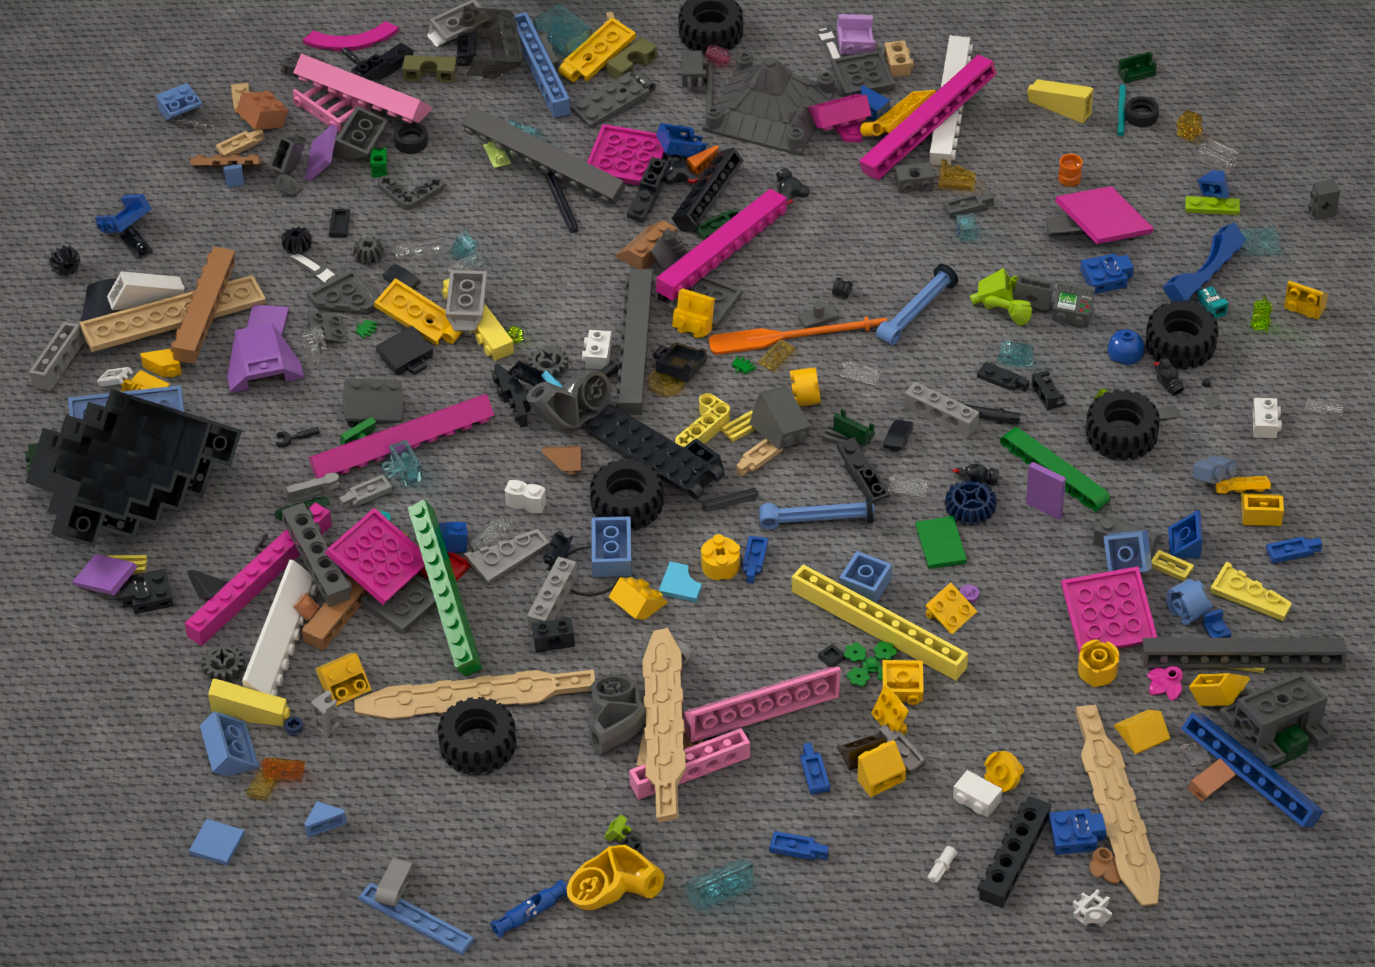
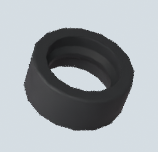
M1137 96L1127 102L1125 118L1128 123L1136 127H1149L1157 122L1159 105L1155 100L1145 96ZM1137 108H1144L1150 110L1152 113L1148 115H1138L1134 113L1133 110Z
M415 122L400 125L394 133L396 148L406 154L421 152L428 145L426 128ZM410 134H415L421 137L414 141H406L401 139L404 136Z

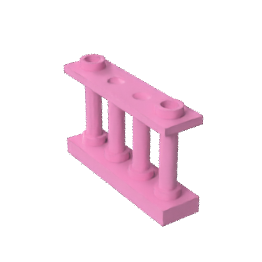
M315 86L304 94L296 89L292 90L293 102L297 107H302L328 125V127L332 124L336 125L339 134L343 129L342 124L349 119L356 106L371 112L369 103L365 106L358 103L356 98L349 100L343 97L341 92L337 94L329 92L316 102L309 99L321 90H328V87L325 86L323 88ZM338 97L341 99V101L327 110L321 107L333 98ZM345 106L353 108L339 118L332 115Z

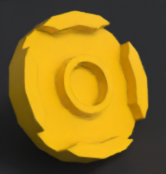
M1007 751L993 752L988 756L984 766H987V774H984L985 780L1000 787L1002 792L1011 791L1016 788L1021 775L1024 773V768L1017 758Z

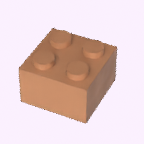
M264 91L242 93L236 112L257 130L283 127L288 109L273 93Z

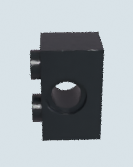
M571 618L532 623V635L536 653L575 647Z

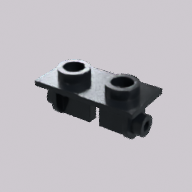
M128 226L124 229V235L120 238L137 259L153 252L137 230H134L133 226Z
M520 360L507 372V374L514 376L516 380L524 381L532 386L544 382V378L541 376L544 373L543 371Z
M561 531L554 533L550 542L552 546H548L543 556L544 563L549 565L547 570L552 569L558 557L564 558L566 552L571 547L570 543L573 536L566 538Z

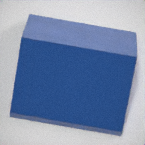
M1197 510L1168 527L1170 555L1177 558L1201 557L1203 542L1201 512Z

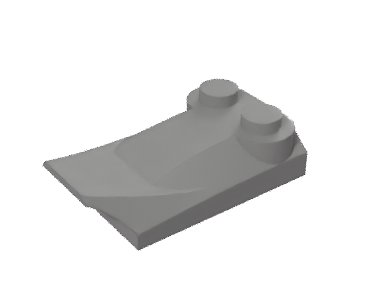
M471 0L430 19V30L427 36L437 47L459 37L460 33L486 31L491 23V18L476 0Z
M450 270L446 318L452 325L453 330L475 331L477 325L482 320L487 289V271Z

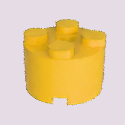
M816 367L790 370L791 382L795 381V383H792L793 395H797L794 398L799 407L821 404Z
M717 534L706 541L701 548V567L703 573L713 580L733 578L740 570V546L734 540L721 534Z
M1100 640L1086 642L1081 647L1079 653L1078 674L1080 678L1092 687L1104 686L1113 682L1118 674V649L1107 641L1106 643L1100 642Z

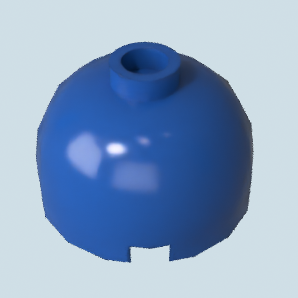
M1124 329L1117 331L1110 337L1107 352L1114 362H1120L1122 365H1133L1138 363L1144 356L1145 345L1142 337L1137 332Z

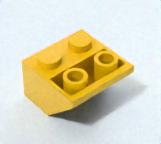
M1288 281L1284 308L1309 318L1319 319L1327 305L1328 293Z
M1241 493L1242 525L1282 526L1284 513L1282 495Z
M620 577L609 595L612 601L632 617L641 620L647 619L668 603L662 597L663 594L661 592L651 589L649 587L650 584L641 578L636 580L632 577Z
M349 653L315 668L325 691L329 690L332 693L331 700L336 699V706L372 690L357 653Z
M1231 673L1199 674L1191 683L1189 689L1199 706H1229L1235 701L1239 693L1244 690L1250 678L1249 676Z
M894 740L883 743L879 747L858 756V782L870 797L906 780V768Z

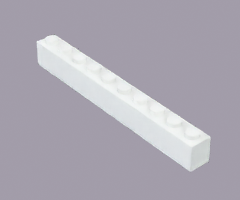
M949 36L941 87L971 61V56L969 55H972L973 45L970 44V37ZM963 105L933 131L930 149L931 165L951 166V161H955L956 150H953V148L957 149L958 138H955V136L959 137L960 126H957V124L961 125L962 114L959 113H963Z

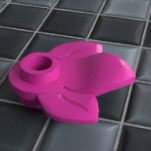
M1170 666L1166 669L1155 668L1147 674V677L1152 681L1149 688L1150 695H1159L1166 692L1167 697L1174 701L1181 694L1182 686L1180 682L1183 679V673L1180 668L1176 666ZM1172 673L1176 674L1174 677L1169 676Z

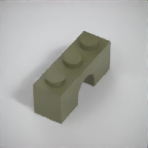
M641 37L607 62V75L615 80L628 72H631L632 76H634L633 63H640L644 66L649 65L657 59V46Z
M405 55L402 68L403 80L421 82V77L424 74L435 73L437 74L438 82L455 83L457 74L456 57Z

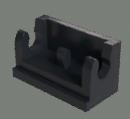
M476 31L460 33L459 38L464 37L467 40H458L457 66H474L477 44Z
M1049 371L1032 373L1031 386L1047 411L1066 405V401L1063 400L1065 396L1059 394L1051 377L1043 379V377L1050 375Z

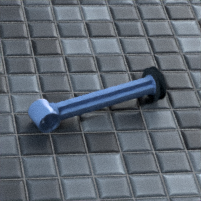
M946 264L937 265L933 271L934 278L891 321H883L879 325L876 337L892 346L898 342L902 330L945 287L952 289L958 284L959 280L956 272Z
M872 496L871 498H866V501L863 503L780 509L775 504L766 503L759 507L760 526L763 529H776L779 523L866 517L868 524V521H873V515H875Z

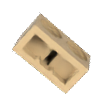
M905 40L884 43V56L892 77L911 75V69L914 68L913 59H910V48L906 47Z

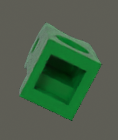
M387 147L372 148L370 161L372 178L387 175Z

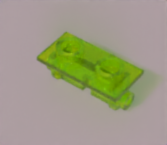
M1265 294L1263 295V300H1257L1253 304L1251 328L1254 330L1265 329L1268 332L1269 325H1271L1270 314L1273 311V306Z

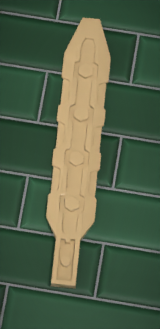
M668 628L653 631L642 660L643 678L645 679L644 708L646 710V727L644 730L645 740L647 741L646 777L655 786L656 818L659 823L679 819L678 784L686 770V753L683 746L685 727L684 719H682V653Z
M532 670L516 672V674L493 677L488 675L457 681L443 680L422 685L389 686L355 699V714L391 720L422 714H443L444 712L447 713V709L451 705L455 706L456 702L460 700L466 701L470 697H473V699L485 697L486 700L490 698L496 700L497 704L500 702L503 705L541 703L559 694L591 691L595 675L594 670L560 674Z
M1078 706L1075 713L1085 740L1081 759L1085 772L1088 773L1092 784L1095 803L1103 814L1106 837L1109 838L1115 856L1114 862L1119 877L1142 907L1157 905L1160 869L1155 854L1151 851L1146 836L1147 830L1144 821L1140 818L1135 802L1136 797L1133 788L1130 787L1121 752L1106 736L1097 706Z

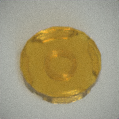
M656 369L648 377L649 389L659 396L676 395L685 386V381L656 372Z

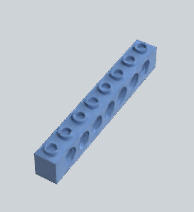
M527 12L510 16L511 32L553 118L569 115V97Z

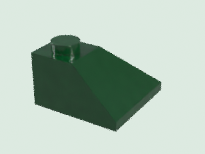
M1292 724L1276 731L1274 742L1286 754L1285 761L1271 767L1275 769L1307 753L1309 737L1297 724Z

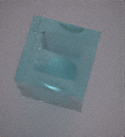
M974 213L956 215L955 227L960 242L978 240V225Z

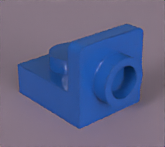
M1222 609L1204 614L1202 626L1209 638L1231 637V632L1223 621Z

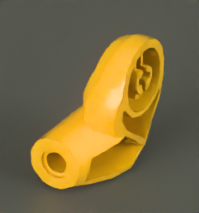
M626 845L609 846L598 856L585 862L574 873L567 886V896L574 906L586 911L597 910L619 900L625 892L634 893L645 898H653L662 889L665 876L660 868L636 850Z

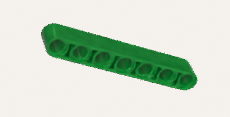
M1014 427L1000 438L1002 447L1008 448V451L1013 455L1022 458V461L1027 465L1034 462L1066 477L1065 492L1073 498L1079 499V502L1087 508L1093 509L1094 513L1110 502V495L1104 488L1018 427Z

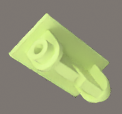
M490 142L483 145L494 168L511 164L505 150H498Z

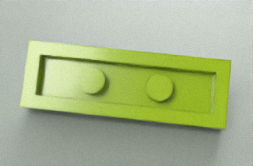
M1186 196L1185 213L1239 215L1240 199Z

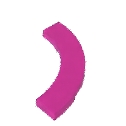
M384 21L372 30L349 36H333L313 30L303 39V44L321 50L323 48L332 49L333 51H342L344 48L350 51L372 47L373 44L380 41H386L399 32V27Z

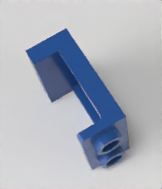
M144 194L125 195L120 198L125 208L115 216L95 217L98 229L103 233L122 232L149 212L152 208Z

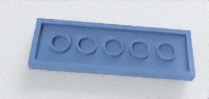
M181 385L123 391V393L184 412ZM109 393L68 397L70 416L83 420L88 402L105 407Z

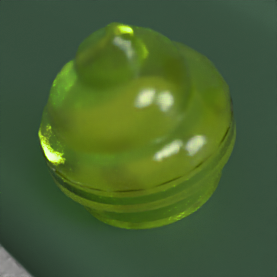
M511 326L506 330L514 344L519 343L524 338V332L518 326Z

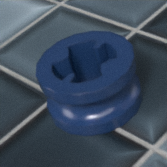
M290 717L284 723L285 731L290 736H297L303 731V722L299 717Z

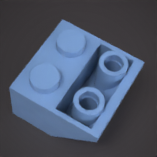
M188 83L156 95L158 110L166 120L203 105Z

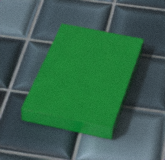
M953 516L915 522L928 569L967 563Z

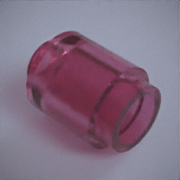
M709 45L704 57L708 61L723 67L724 64L728 65L731 55L724 48L717 45Z

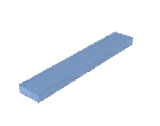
M370 883L359 896L361 902L462 956L474 942V937L401 898L396 907L375 902L378 886Z

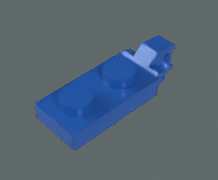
M749 536L743 560V572L746 573L747 577L746 583L754 584L756 574H761L769 543L768 538Z
M1304 536L1266 545V551L1272 564L1310 556L1314 552L1322 550L1320 538L1309 540L1305 539Z
M811 743L803 744L804 755H801L800 758L810 795L830 791V784L821 754L819 752L814 753Z
M775 831L770 843L769 852L808 860H815V858L827 860L829 847L820 845L819 842L815 841V838Z

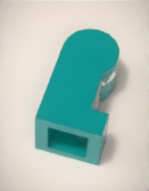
M1210 286L1197 291L1198 301L1207 309V312L1210 311L1214 315L1215 319L1227 315L1228 302L1217 294L1214 287ZM1220 309L1221 312L1216 314V310Z

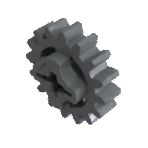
M544 345L543 349L537 347V352L532 351V356L528 357V365L543 372L548 371L552 376L560 377V372L565 374L568 368L569 361L566 351H561V347L555 349L554 345H551L550 348Z
M220 643L218 648L213 645L212 651L207 649V655H202L203 661H201L204 675H208L209 680L213 677L218 680L222 679L225 682L226 678L234 680L233 676H240V671L244 670L245 659L242 650L238 651V646L231 648L230 643L226 647L223 643Z

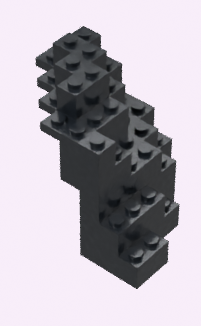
M111 389L105 407L88 402L83 420L65 415L60 432L46 428L42 429L26 483L53 493L47 511L57 515L51 531L52 535L94 548L100 529L135 539L140 520L158 525L163 507L180 512L185 494L203 498L214 462L231 467L242 430Z

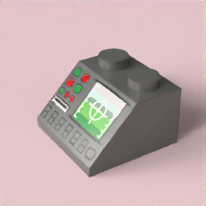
M1059 280L1052 320L1059 323L1073 324L1078 327H1088L1093 313L1095 287Z

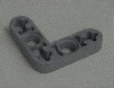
M382 176L378 180L379 189L404 210L414 209L444 190V181L440 177H433L411 191H408L391 176ZM401 192L399 195H394L393 193ZM421 192L427 193L423 196L418 195Z

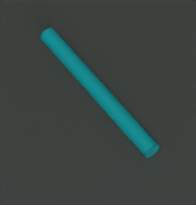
M1123 84L1119 86L1118 136H1124L1126 85Z

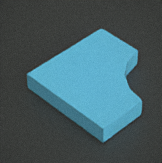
M669 562L659 592L664 596L697 602L702 584L690 577L688 573L689 565Z

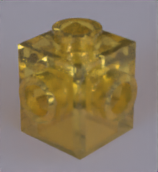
M1187 109L1176 123V127H1178L1177 135L1193 141L1203 130V126H1201L1203 115Z

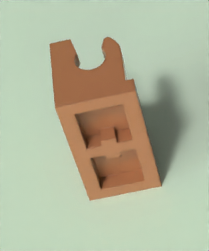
M1220 758L1191 780L1187 790L1203 802L1221 786L1233 779L1236 774Z

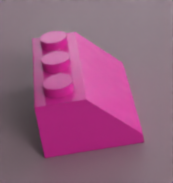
M854 94L807 107L816 127L823 128V131L833 129V125L837 124L840 126L849 125L852 120H856V122L865 121L866 117L871 116L867 95Z

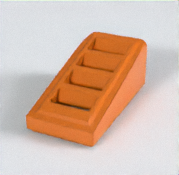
M717 145L687 158V164L690 165L695 175L701 173L711 164L719 152V147Z

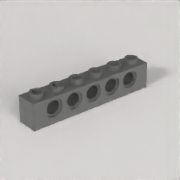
M304 503L283 509L282 522L327 606L331 607L350 600L351 583L348 579L345 580L343 569L325 554L329 544L326 537L321 536L319 524L314 523L311 510L307 509Z

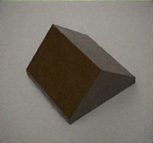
M872 735L837 746L850 771L858 768V756L879 747L883 743H887V739Z

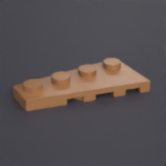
M249 154L248 157H241V155H231V157L213 155V158H206V155H195V158H191V166H232L238 164L242 166H263L264 164L263 158L259 157L258 154Z

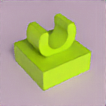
M620 814L614 819L604 838L608 841L616 838L619 842H622L626 837L622 832L628 834L632 830L629 826L625 825L627 818Z

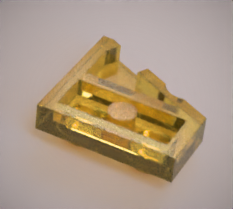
M942 159L939 188L974 190L975 172L965 170L959 165L953 167L947 164V160Z

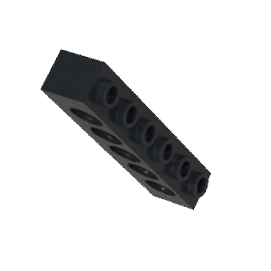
M734 147L718 152L671 218L680 231L697 228L744 160Z
M1031 796L1027 797L1025 803L1022 802L1020 804L1018 817L1012 819L1009 834L1005 833L1001 849L998 848L995 852L994 863L988 865L985 880L981 879L977 891L980 892L979 900L1000 908L1004 907L1048 821L1052 804Z

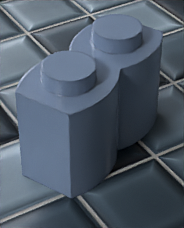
M1218 455L1211 456L1207 460H1200L1193 465V478L1212 484H1217L1223 479H1230L1237 474V461Z

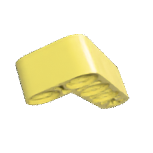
M710 393L701 395L699 397V413L702 416L676 437L675 443L683 448L695 438L703 444L707 443L721 431V427L730 423L729 405Z

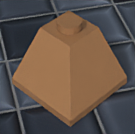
M582 446L542 448V453L561 471H566V474H578V471L582 470Z

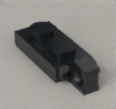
M985 362L977 373V378L1010 391L1017 388L1026 392L1029 388V380L988 362Z

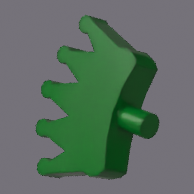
M365 319L362 325L357 323L356 334L363 339L366 336L370 337V333H375L373 329L376 330L377 326L374 325H378V322Z
M736 356L734 362H732V368H736L735 373L741 371L744 375L756 370V366H753V362L749 363L750 359L744 361V357L739 359Z

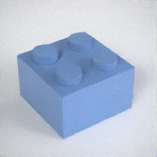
M1147 530L1111 533L1104 536L1108 572L1132 567H1139L1140 572H1147L1152 569Z
M856 551L839 577V584L877 603L892 580V564Z

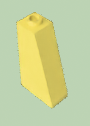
M1037 79L1027 90L1029 102L1080 123H1084L1092 113L1094 88Z
M212 680L208 693L212 713L217 711L249 723L284 726L285 719L290 717V707H287V701L284 698L222 680Z

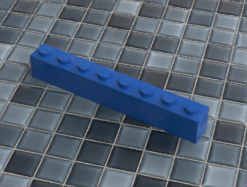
M1192 712L1181 728L1185 733L1216 758H1221L1232 771L1300 826L1312 828L1324 812L1322 808L1272 768L1268 767L1262 760L1203 713Z

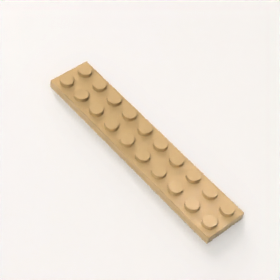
M253 275L228 281L214 318L252 308L253 305L266 304V298ZM192 292L79 322L81 332L91 352L181 328V320L183 315L186 316L187 304L191 303Z

